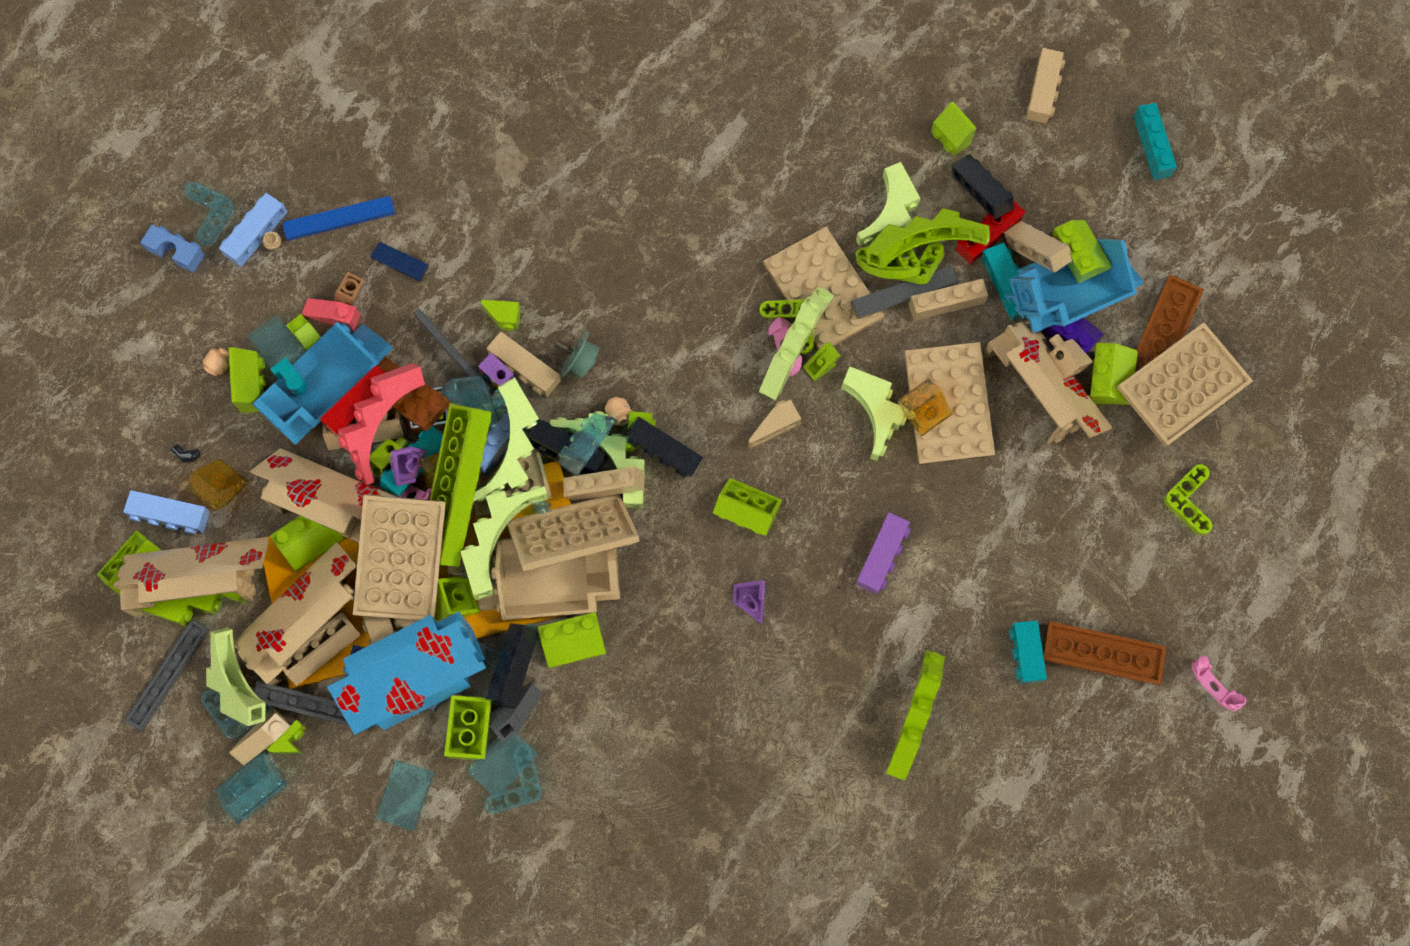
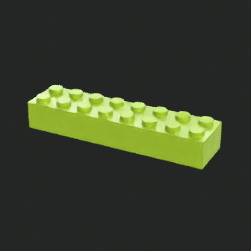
M453 403L449 404L430 500L445 501L440 565L459 567L462 559L460 551H463L467 536L468 523L471 517L470 514L475 498L474 495L492 412Z

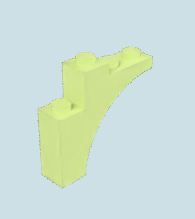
M901 162L884 169L883 179L887 190L886 205L875 222L858 232L856 241L859 246L864 244L870 245L888 224L906 228L912 221L908 212L914 211L918 207L920 197Z
M849 367L841 389L854 396L868 413L874 432V445L870 459L878 461L879 456L883 457L887 446L884 445L886 439L890 440L894 429L898 430L900 425L904 426L908 417L905 414L907 408L889 401L893 390L890 389L891 382Z
M224 628L210 632L211 666L206 667V685L220 693V712L247 726L264 722L265 702L253 692L241 672L234 649L233 630Z

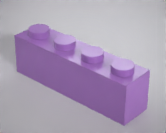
M888 513L856 582L857 586L876 595L879 590H884L888 581L884 578L887 572L891 574L895 563L892 562L895 555L899 557L903 548L900 543L903 538L907 539L911 530L908 528L909 521Z

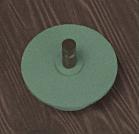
M586 330L580 336L573 348L558 339L556 340L554 346L568 354L560 372L561 377H564L568 371H571L578 378L582 379L588 370L594 366L600 346L587 341L589 331Z

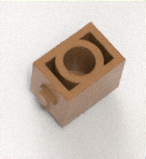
M347 272L335 292L334 301L354 306L363 290L365 280Z

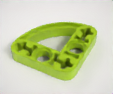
M869 246L856 251L857 264L871 275L886 279H904L917 276L920 273V262L912 249L895 258L900 267L886 266L884 269L867 264L866 249Z

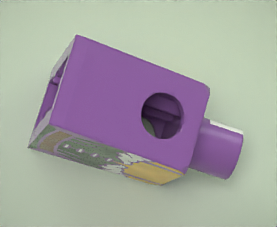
M492 353L478 366L479 375L498 391V386L514 378L513 372Z

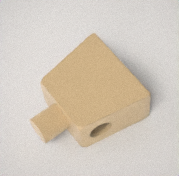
M1057 334L1049 340L1055 348L1049 353V356L1065 379L1079 374L1093 362L1073 339L1064 342L1060 335Z

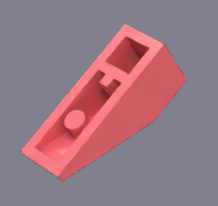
M310 298L307 299L302 311L303 317L334 325L337 322L339 324L344 323L353 332L361 316L355 306L336 301Z

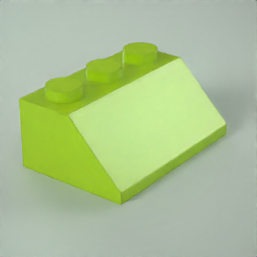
M1071 220L1054 228L1052 237L1067 244L1071 250L1072 261L1067 265L1078 284L1112 268L1111 263L1085 220Z
M1096 343L1090 395L1094 404L1130 405L1116 387L1136 373L1137 350L1116 343Z
M231 347L229 348L232 403L242 414L259 412L252 404L264 393L263 386H266V379L262 373V369L265 368L264 358L257 351Z
M729 478L719 494L713 514L718 515L722 519L732 521L738 526L751 529L757 534L766 536L779 510L782 499Z
M302 516L297 517L270 535L280 552L296 572L327 552L336 542L339 544L346 539L338 531Z
M136 530L97 575L108 587L120 595V590L113 586L115 582L120 580L118 572L121 566H125L123 560L125 555L161 551V549Z
M596 612L538 627L548 668L606 654Z
M451 695L444 753L446 758L485 760L491 701L481 697Z

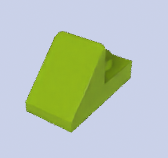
M302 314L286 325L307 351L321 338Z
M827 342L803 368L816 381L836 366L835 362L841 355L830 342Z
M296 720L267 750L273 754H302L292 742L299 740L304 735L303 731L306 727Z

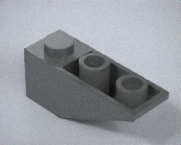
M533 681L521 689L515 709L499 706L490 714L489 726L503 743L520 730L542 696L541 691Z

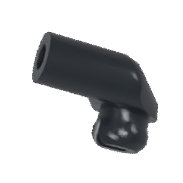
M178 444L171 449L178 459L184 463L194 462L200 457L198 449L184 451Z

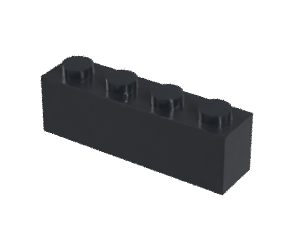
M969 154L952 164L953 178L995 220L1013 210V194L1007 191L999 180L993 178L990 171L985 170L981 166L979 160L974 159Z
M639 416L635 417L624 435L628 439L626 442L635 448L637 446L644 449L643 453L651 458L655 456L660 459L659 463L667 468L671 466L676 469L675 473L683 478L686 476L692 477L703 459L701 455Z
M536 420L537 424L531 428L527 436L534 450L581 475L597 472L605 453L596 447L584 443L579 438H574L567 434L566 431L555 428L545 420Z
M510 623L485 699L498 706L515 709L539 635L537 631L524 624Z

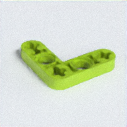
M933 242L927 246L919 260L920 273L917 276L897 280L915 284L928 283L944 256L943 244ZM892 260L887 265L888 267H900L896 260ZM925 262H933L930 265L924 264Z
M805 300L765 301L761 304L759 310L766 319H777L778 317L792 319L797 317ZM778 305L779 314L777 315L776 311H770L769 314H767L764 310L767 309L768 306H770L772 309H777ZM791 305V312L783 314V306ZM814 329L806 342L809 344V347L801 351L803 355L810 354L813 351Z
M1202 464L1192 468L1164 497L1166 506L1194 533L1200 536L1208 534L1212 530L1213 525L1211 520L1188 497L1209 477V469ZM1200 470L1203 472L1202 476L1197 480L1192 479ZM1182 483H1190L1191 491H1185L1182 488ZM1176 496V501L1172 503L1170 500ZM1180 504H1185L1180 509L1177 508ZM1184 508H1190L1193 511V516L1190 518L1186 517L1183 513ZM1198 516L1199 518L1193 523L1192 520ZM1205 523V529L1201 530L1199 528L1200 524Z

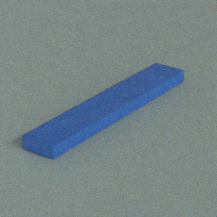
M386 196L285 221L283 226L286 239L290 241L395 215L391 196Z

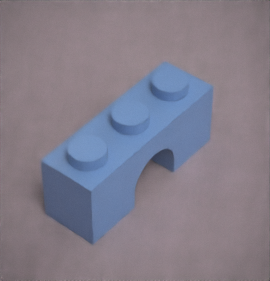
M151 225L140 242L145 250L161 258L167 250L176 249L172 259L178 266L194 273L205 255L200 249V245L193 241L190 243L185 241V238L179 234L172 235L162 226L158 228Z

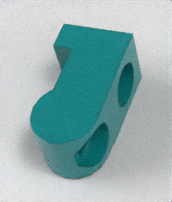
M286 357L270 368L278 380L284 377L287 387L293 394L300 395L305 392L306 383Z

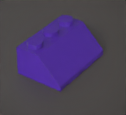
M1084 317L1066 326L1052 325L1042 330L1051 338L1059 334L1064 342L1073 339L1086 354L1104 336L1100 330Z

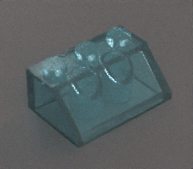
M482 375L451 379L440 389L441 394L453 404L492 412L488 433L498 423L499 417Z
M593 413L590 419L586 417L580 425L582 427L579 433L576 431L569 441L572 442L570 446H564L559 453L561 458L558 463L578 476L607 437L616 419Z
M263 750L218 786L215 791L223 810L239 824L243 820L248 819L259 807L264 806L276 793L281 792L288 784L281 771Z

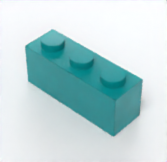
M1038 620L1013 623L1011 629H1009V638L1013 640L1014 648H1012V658L1016 660L1017 668H1015L1016 680L1019 679V684L1044 682L1047 680Z

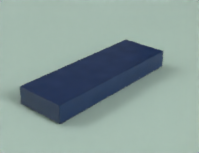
M380 241L370 256L372 260L419 282L429 267L428 264Z

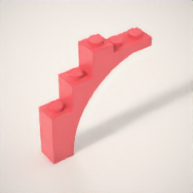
M411 363L370 378L372 383L370 388L374 397L355 403L356 411H354V415L358 422L338 430V443L340 447L350 452L351 460L356 465L355 475L357 479L367 485L374 482L369 462L371 445L378 425L396 401L410 391L425 385L421 367Z

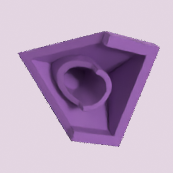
M406 447L391 451L389 461L397 486L416 482L418 471L427 450Z
M765 581L734 584L733 604L739 606L760 624H762Z

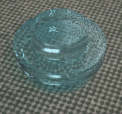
M544 500L534 503L531 507L535 514H543L550 511L549 506H551V503Z

